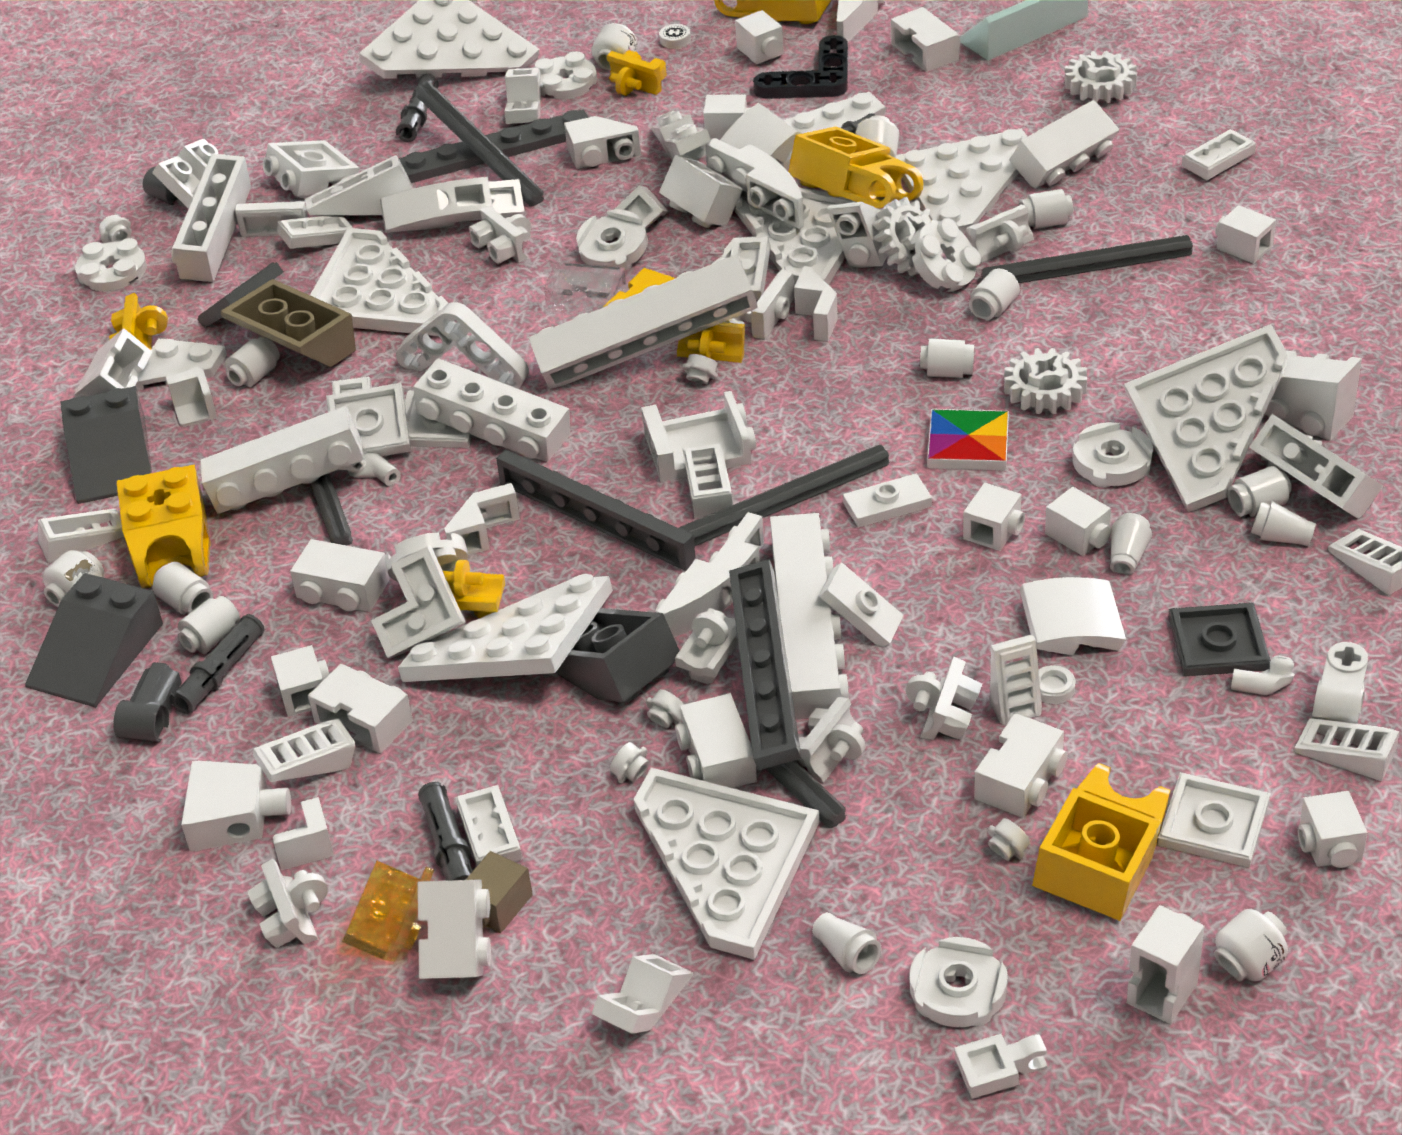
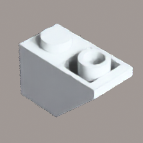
M598 116L564 123L567 149L576 169L594 167L599 164L641 156L637 126Z
M864 202L829 205L827 210L848 265L857 268L882 266L888 255L886 253H879V249L883 246L881 242L874 240V236L880 232L873 226V223L879 220L876 214L880 209Z

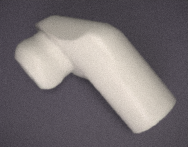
M376 453L363 454V461L357 462L353 467L346 469L352 477L378 478L387 486L398 482L401 477V473L396 467Z
M1274 656L1270 661V669L1262 673L1234 669L1231 690L1260 695L1273 694L1291 684L1295 676L1292 673L1294 662L1289 657Z

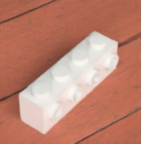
M211 154L172 247L171 258L172 262L177 265L180 279L214 282L237 224L236 205L245 204L251 189L245 157Z
M439 358L434 361L413 386L417 414L429 420H435L453 427L460 432H469L473 436L486 440L493 445L522 454L529 459L535 458L548 462L571 435L569 408Z
M347 406L201 459L202 484L217 514L228 510H239L249 502L263 497H274L295 485L312 483L319 479L320 476L330 472L349 469L357 462L363 461L364 455L360 435Z

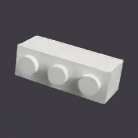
M1093 99L1021 140L1009 161L1030 186L1038 188L1045 183L1052 186L1064 177L1067 170L1071 169L1073 172H1077L1089 162L1090 157L1093 155L1101 158L1113 148L1112 140L1120 129Z

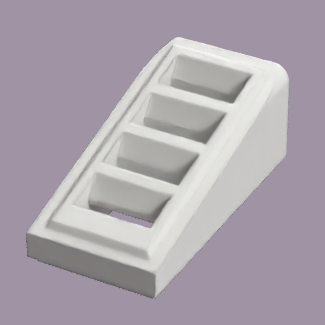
M721 443L682 449L694 518H702L733 505L732 491ZM716 461V463L694 466V464Z
M116 509L38 520V542L48 564L53 563L67 551L77 550L82 552L124 537L121 518ZM107 522L108 526L101 527L100 524Z
M1360 529L1353 531L1328 546V551L1388 596L1402 588L1401 546ZM1357 541L1362 544L1355 549L1348 547ZM1367 550L1372 551L1367 555L1363 554Z
M1033 634L991 645L990 705L1002 725H1007L1014 713L1028 718L1041 715L1042 701L1037 646ZM1023 657L1022 660L1005 664L1006 661Z
M1310 718L1295 746L1294 753L1382 781L1396 753L1400 732L1378 726ZM1317 732L1325 735L1322 743H1313ZM1334 738L1342 740L1339 746L1331 745ZM1350 745H1357L1358 748H1352L1350 747Z
M335 719L254 748L252 755L268 780L275 782L345 770L351 767L355 742L341 721ZM283 758L285 762L280 763L278 759Z

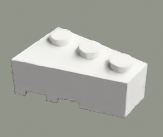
M1287 351L1288 364L1265 415L1270 417L1273 414L1287 424L1303 430L1308 435L1318 436L1331 441L1354 415L1362 358L1350 357L1347 361L1329 359L1327 354H1317L1312 358L1297 356L1296 351Z

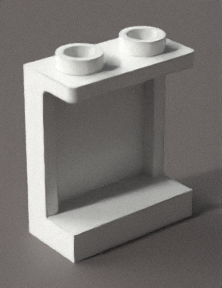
M732 391L724 392L723 409L666 421L661 420L656 404L641 407L644 436L660 482L687 477L682 449L721 443L726 468L751 464V450L756 449L755 434L752 427H746L747 418L742 403H736ZM716 461L694 464V466L716 463Z

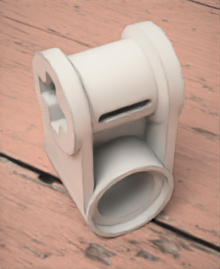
M1340 642L1330 647L1322 679L1319 680L1312 714L1313 719L1358 724L1365 691L1364 678L1368 664V654L1360 645L1352 642Z

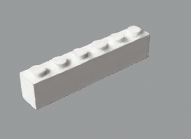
M738 254L728 258H719L711 265L696 271L684 272L676 279L663 284L649 286L642 292L628 298L614 300L607 306L593 312L579 314L573 320L558 326L544 328L538 334L528 338L541 374L549 389L567 385L755 310L758 306Z
M819 513L770 517L776 589L796 719L809 718L816 708L829 709L837 697L849 698L847 674H838V670L845 669L843 644H835L834 641L841 639L839 614H831V610L834 609L819 597L833 569L832 556L824 557L825 553H830L829 529H821Z

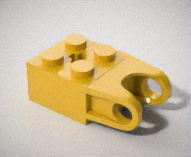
M714 0V3L719 12L730 17L742 18L763 10L776 22L798 21L801 24H811L818 22L831 0H737V6L735 7L725 5L722 0Z
M835 126L795 135L788 172L792 177L799 179L801 185L810 188H821L826 190L832 197H844L855 202H864L880 209L894 199L901 200L904 197H907L909 201L917 199L922 193L924 183L918 169L889 155V147ZM905 174L909 175L914 183L911 193L904 191L901 185L902 177ZM877 197H885V198H884L883 200H879Z
M195 464L117 480L122 531L141 588H151L156 572L162 566L171 562H179L190 566L199 577L208 575L211 542L204 498Z
M1099 763L1077 788L1071 790L1039 848L1032 886L1121 921L1153 858L1171 789L1159 786L1149 795L1142 798L1124 797L1116 793L1109 785L1108 777L1111 767Z

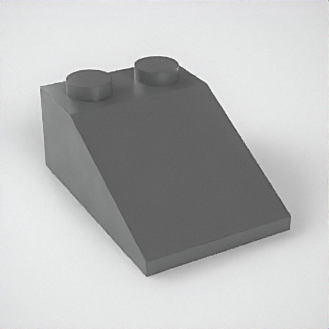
M136 386L116 388L104 393L77 396L69 400L60 401L62 423L77 504L118 496L117 480L152 473L146 422Z
M84 573L62 598L25 686L96 708L163 625L154 591Z
M600 608L556 671V674L596 699L615 701L622 704L638 697L640 689L650 681L665 676L670 670L669 667L675 663V657L680 650L663 613Z

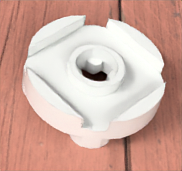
M570 52L564 57L543 58L535 62V68L540 67L541 95L543 96L545 94L554 96V99L579 97L590 91L589 88L597 82L594 64L585 60V56L581 52Z
M614 209L607 211L608 216L601 217L598 220L596 215L586 220L580 227L576 238L581 260L589 267L600 271L614 270L622 272L629 270L632 264L644 254L648 245V237L641 219L636 214L627 210ZM615 237H618V240L613 243L605 242L612 241Z
M944 218L941 221H931L916 231L911 239V246L915 243L916 252L912 256L913 264L920 276L932 287L938 289L943 286L950 288L947 292H954L967 285L974 278L976 266L981 263L980 253L976 248L972 247L967 237L959 230L957 224L952 219ZM942 253L945 254V256H946V258H947L946 260H944V259L942 258V256H941Z
M132 238L104 244L100 242L88 243L83 247V255L79 257L75 265L79 282L82 285L83 283L88 285L90 289L95 291H113L130 285L129 282L137 276L139 279L147 268L144 252L138 247L137 241ZM114 264L112 268H106V266Z
M1113 422L1099 423L1087 427L1079 434V441L1073 445L1072 462L1074 468L1082 477L1090 480L1093 485L1102 488L1127 485L1142 479L1150 473L1153 456V444L1143 431L1132 427V432L1120 430V423ZM1111 452L1114 456L1107 455L1106 453Z
M438 532L414 536L394 546L396 554L390 556L387 552L384 557L389 577L398 581L391 564L426 546L432 547L442 571H454L458 560H468L464 538L458 534L450 533L452 540H441Z
M949 937L939 940V947L933 948L927 953L925 947L916 955L910 967V995L915 1003L917 1012L938 1024L949 1027L982 1026L991 1020L992 1016L1001 1009L1007 995V969L1003 962L1000 964L993 957V950L986 944L971 938ZM956 976L965 977V984L967 986L953 987L947 982H954Z

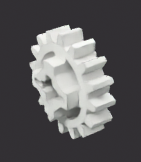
M1092 51L1091 55L1085 56L1080 54L1078 60L1071 59L1069 66H1065V89H1070V95L1072 96L1080 94V100L1082 101L1092 98L1096 102L1099 99H1104L1105 102L1110 103L1113 97L1122 100L1123 94L1131 95L1132 88H1136L1137 66L1131 65L1130 58L1121 60V54L1119 53L1114 55L1105 51L1102 55H1097L1095 51Z
M907 197L899 201L895 199L877 212L876 215L879 220L874 222L873 226L880 233L874 236V240L882 243L883 247L879 249V253H886L889 256L887 261L889 266L896 263L898 264L897 268L900 274L908 270L909 275L914 276L918 274V271L912 260V256L916 252L915 243L911 246V239L916 231L931 222V219L928 217L930 214L928 208L921 211L919 201L916 200L910 204Z
M1035 348L1034 355L1021 352L1020 360L1011 358L1009 367L1004 369V393L1010 395L1011 403L1021 401L1022 410L1035 407L1036 414H1040L1043 409H1049L1052 414H1056L1057 407L1060 406L1070 410L1071 402L1081 403L1082 394L1087 393V368L1081 367V360L1079 358L1069 360V352L1066 351L1060 355L1056 353L1055 348H1051L1048 353H1042L1039 348Z

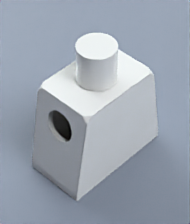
M192 761L181 824L189 851L261 839L265 816L290 814L291 795L289 788L268 789L263 770L257 764Z

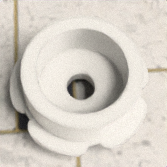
M118 215L106 217L99 226L102 242H117L130 238L132 234L131 223L128 219L121 218Z
M690 354L687 363L682 364V369L687 373L686 378L690 381L708 384L709 379L718 377V374L715 372L718 363L709 357Z
M660 689L653 698L648 697L646 699V705L650 709L647 712V716L651 721L667 729L672 723L676 725L682 724L680 705H684V703L675 695Z
M629 742L619 750L609 768L617 776L619 783H623L627 778L634 783L648 769L650 762L645 759L647 749L644 746L639 749Z
M1003 818L996 827L993 825L988 827V834L992 837L988 841V845L992 851L1007 861L1013 856H1016L1019 860L1024 858V850L1031 842L1018 825Z

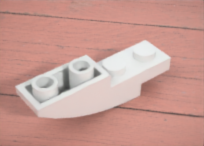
M672 110L656 118L658 124L652 126L651 129L672 160L675 155L696 160L706 156L705 144L711 142V138L706 128L695 127L690 114H683Z
M716 138L705 144L707 166L743 188L747 192L748 204L798 229L804 226L801 191L791 174L778 161L751 144L746 145L740 150Z
M488 177L448 181L398 192L383 197L380 200L385 233L435 229L454 226L455 222L482 220L480 210L487 206L493 208L504 218L512 217L516 214L523 215L525 212L519 179L489 182Z
M747 512L739 525L734 526L730 530L728 539L720 551H715L709 562L695 559L688 570L678 576L675 587L667 598L662 599L658 603L655 612L664 614L674 638L693 630L692 623L699 613L707 612L709 608L722 612L733 603L729 570L760 562L759 550L764 544L762 516Z

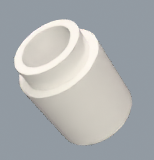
M1062 189L1029 194L1026 199L1019 200V206H1028V224L1033 229L1067 224L1068 216L1073 215L1071 196L1065 195Z
M1004 269L992 270L971 292L969 300L971 312L976 317L987 321L993 317H999L1020 293L1017 279L1012 273Z
M266 337L249 340L226 359L225 367L228 379L236 386L246 385L251 388L276 367L277 361L280 358L279 350Z
M929 339L928 346H921L920 368L927 369V376L963 378V374L973 375V344H965V340Z
M1270 466L1235 480L1234 485L1227 489V498L1230 507L1239 517L1247 514L1253 517L1256 516L1261 502L1271 505L1273 501L1280 506L1286 504L1289 500L1292 486L1285 472Z
M171 562L162 566L154 576V594L182 615L191 613L206 600L213 598V592L209 588V584L179 562Z
M226 597L209 598L178 622V639L189 652L193 653L198 650L206 654L219 644L240 621V614L234 604Z

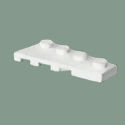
M866 92L858 93L851 98L839 102L828 103L824 107L809 112L798 113L784 121L799 132L807 133L835 126L841 128L843 123L857 121L870 113L885 116L886 110L885 106L872 93ZM792 151L784 163L775 159L786 170L789 169Z

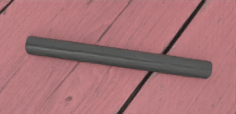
M425 81L422 85L416 87V97L503 181L519 179L522 199L529 206H535L544 200L543 190L430 82Z
M1188 235L984 267L981 272V278L983 280L994 269H1004L1012 273L1018 283L1190 256L1193 251V244Z
M882 445L873 446L679 528L694 535V546H697L730 532L734 526L739 525L747 512L764 518L888 466L889 453Z

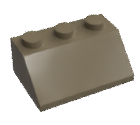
M271 279L221 310L222 318L329 367H332L356 351L351 313L274 279Z

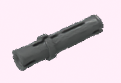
M423 74L420 76L417 86L427 81L438 89L439 81L434 82L436 77L432 74ZM416 89L408 106L405 105L403 107L401 122L396 128V134L399 135L401 133L399 139L404 142L415 140L419 127L424 126L427 120L428 107L416 97Z
M251 614L242 616L237 625L219 642L205 660L198 661L191 667L190 676L170 696L173 706L184 714L192 713L195 707L211 690L216 691L222 685V677L242 657L257 638L264 633L265 629L262 622Z
M440 782L427 783L420 788L418 797L423 806L435 843L433 854L436 864L443 869L446 881L466 880L472 873L469 861L471 852L468 843L461 838L447 796L446 787L442 786Z

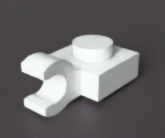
M1001 1033L954 1047L955 1060L971 1099L1019 1085L1018 1072L1028 1074L1048 1068L1043 1055L1047 1054V1050L1040 1035L1028 1036L1016 1043L1006 1045Z

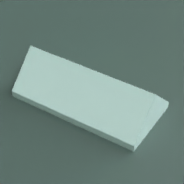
M1025 0L984 18L960 36V42L986 60H991L1088 16V0Z

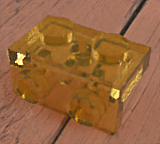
M376 860L342 942L382 960L395 962L402 948L410 951L422 926L414 922L418 913L417 882L430 881L434 869L426 866L420 878H416Z

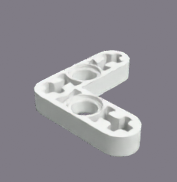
M451 302L444 306L408 335L396 351V359L403 368L423 371L437 358H440L456 346L489 378L517 389L521 387L529 374V367L525 360L474 312L458 302ZM427 332L435 333L441 338L443 343L434 342L430 339ZM475 341L486 344L491 352H484L479 349ZM418 348L422 350L421 354H413Z

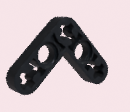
M832 35L820 40L818 70L775 71L757 74L753 79L754 94L763 99L836 97L843 95L848 90L847 39L842 36ZM831 49H837V53H830Z

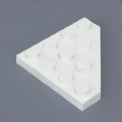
M419 0L359 53V62L383 79L397 78V74H416V78H420L423 74L442 77V73H461V77L487 76V72L507 73L508 69L528 67L538 58L539 48L469 0Z
M1022 128L1008 129L1002 133L976 136L970 140L944 143L937 147L923 150H911L905 154L896 155L894 158L915 167L921 173L924 182L921 195L915 200L919 201L922 211L927 208L930 210L928 217L931 221H941L944 218H950L957 224L959 230L966 234V228L979 223L984 214L988 213L998 201L1003 190L1009 187L1019 174V171L1009 159L1020 141L1026 138L1027 135ZM905 174L902 179L910 192H912L914 188L913 180L909 175Z
M799 187L803 197L804 226L798 229L748 204L747 192L742 190L734 211L753 237H769L771 245L769 258L779 271L781 269L792 271L795 286L803 266H808L829 285L846 257L827 208L829 205L853 203L855 201L844 197H832L828 192Z
M356 228L347 229L310 296L351 313L353 328L412 333L448 304L442 296L438 297L433 292L432 285L419 271L415 272L410 267L409 260L397 248H392L388 244L387 237L381 231ZM427 332L428 335L437 336L435 333Z
M1271 324L1124 384L1125 392L1187 512L1195 511L1227 497V489L1232 486L1288 364V353Z
M591 574L578 575L568 581L500 609L498 612L471 621L466 625L414 646L398 667L402 682L556 673L612 593L613 589L609 576L593 577Z
M651 767L634 798L636 814L710 948L755 960L819 825V810Z

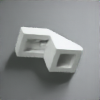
M540 67L508 69L505 75L507 94L505 122L506 124L532 123L540 118Z
M803 266L794 286L795 314L813 316L814 340L829 341L838 320L837 293L811 267Z
M512 483L473 493L444 528L446 540H452L450 533L462 536L465 540L468 555L490 550L486 528L520 519L516 492Z
M655 954L633 956L621 991L619 993L598 995L591 1014L631 1034L650 1031L694 973Z

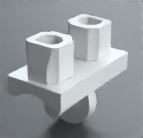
M1017 206L966 228V237L972 247L979 251L981 262H985L1007 251H1018L1023 247V244L1034 240L1033 233L1028 224V206Z
M490 206L481 209L482 221L469 227L472 244L478 249L487 245L491 259L497 264L510 258L515 259L518 263L528 259L523 253L522 243L531 238L530 220L522 214L504 218Z
M709 608L707 612L699 613L692 623L693 632L675 657L676 667L689 670L691 679L705 684L714 681L738 643L735 618H728L723 612Z
M953 657L946 677L941 678L940 682L936 680L937 677L933 672L913 676L908 681L905 692L907 698L914 703L913 707L917 711H924L926 708H930L920 738L934 740L937 733L940 732L947 736L961 739L965 733L972 714L951 705V703L953 702L971 710L982 686V683L962 674L965 661Z
M837 697L829 709L816 708L809 717V735L806 738L799 737L802 759L795 761L802 767L807 768L808 773L818 782L824 783L843 757L857 759L865 751L866 744L861 735L863 727L851 716L849 698Z
M273 858L261 865L266 879L248 890L247 893L251 903L263 917L278 909V912L259 924L264 937L275 948H279L296 937L303 944L318 940L307 911H317L320 908V902L326 897L328 887L324 878L319 874L307 873L305 870L297 871L294 875L295 879L283 876L277 862Z

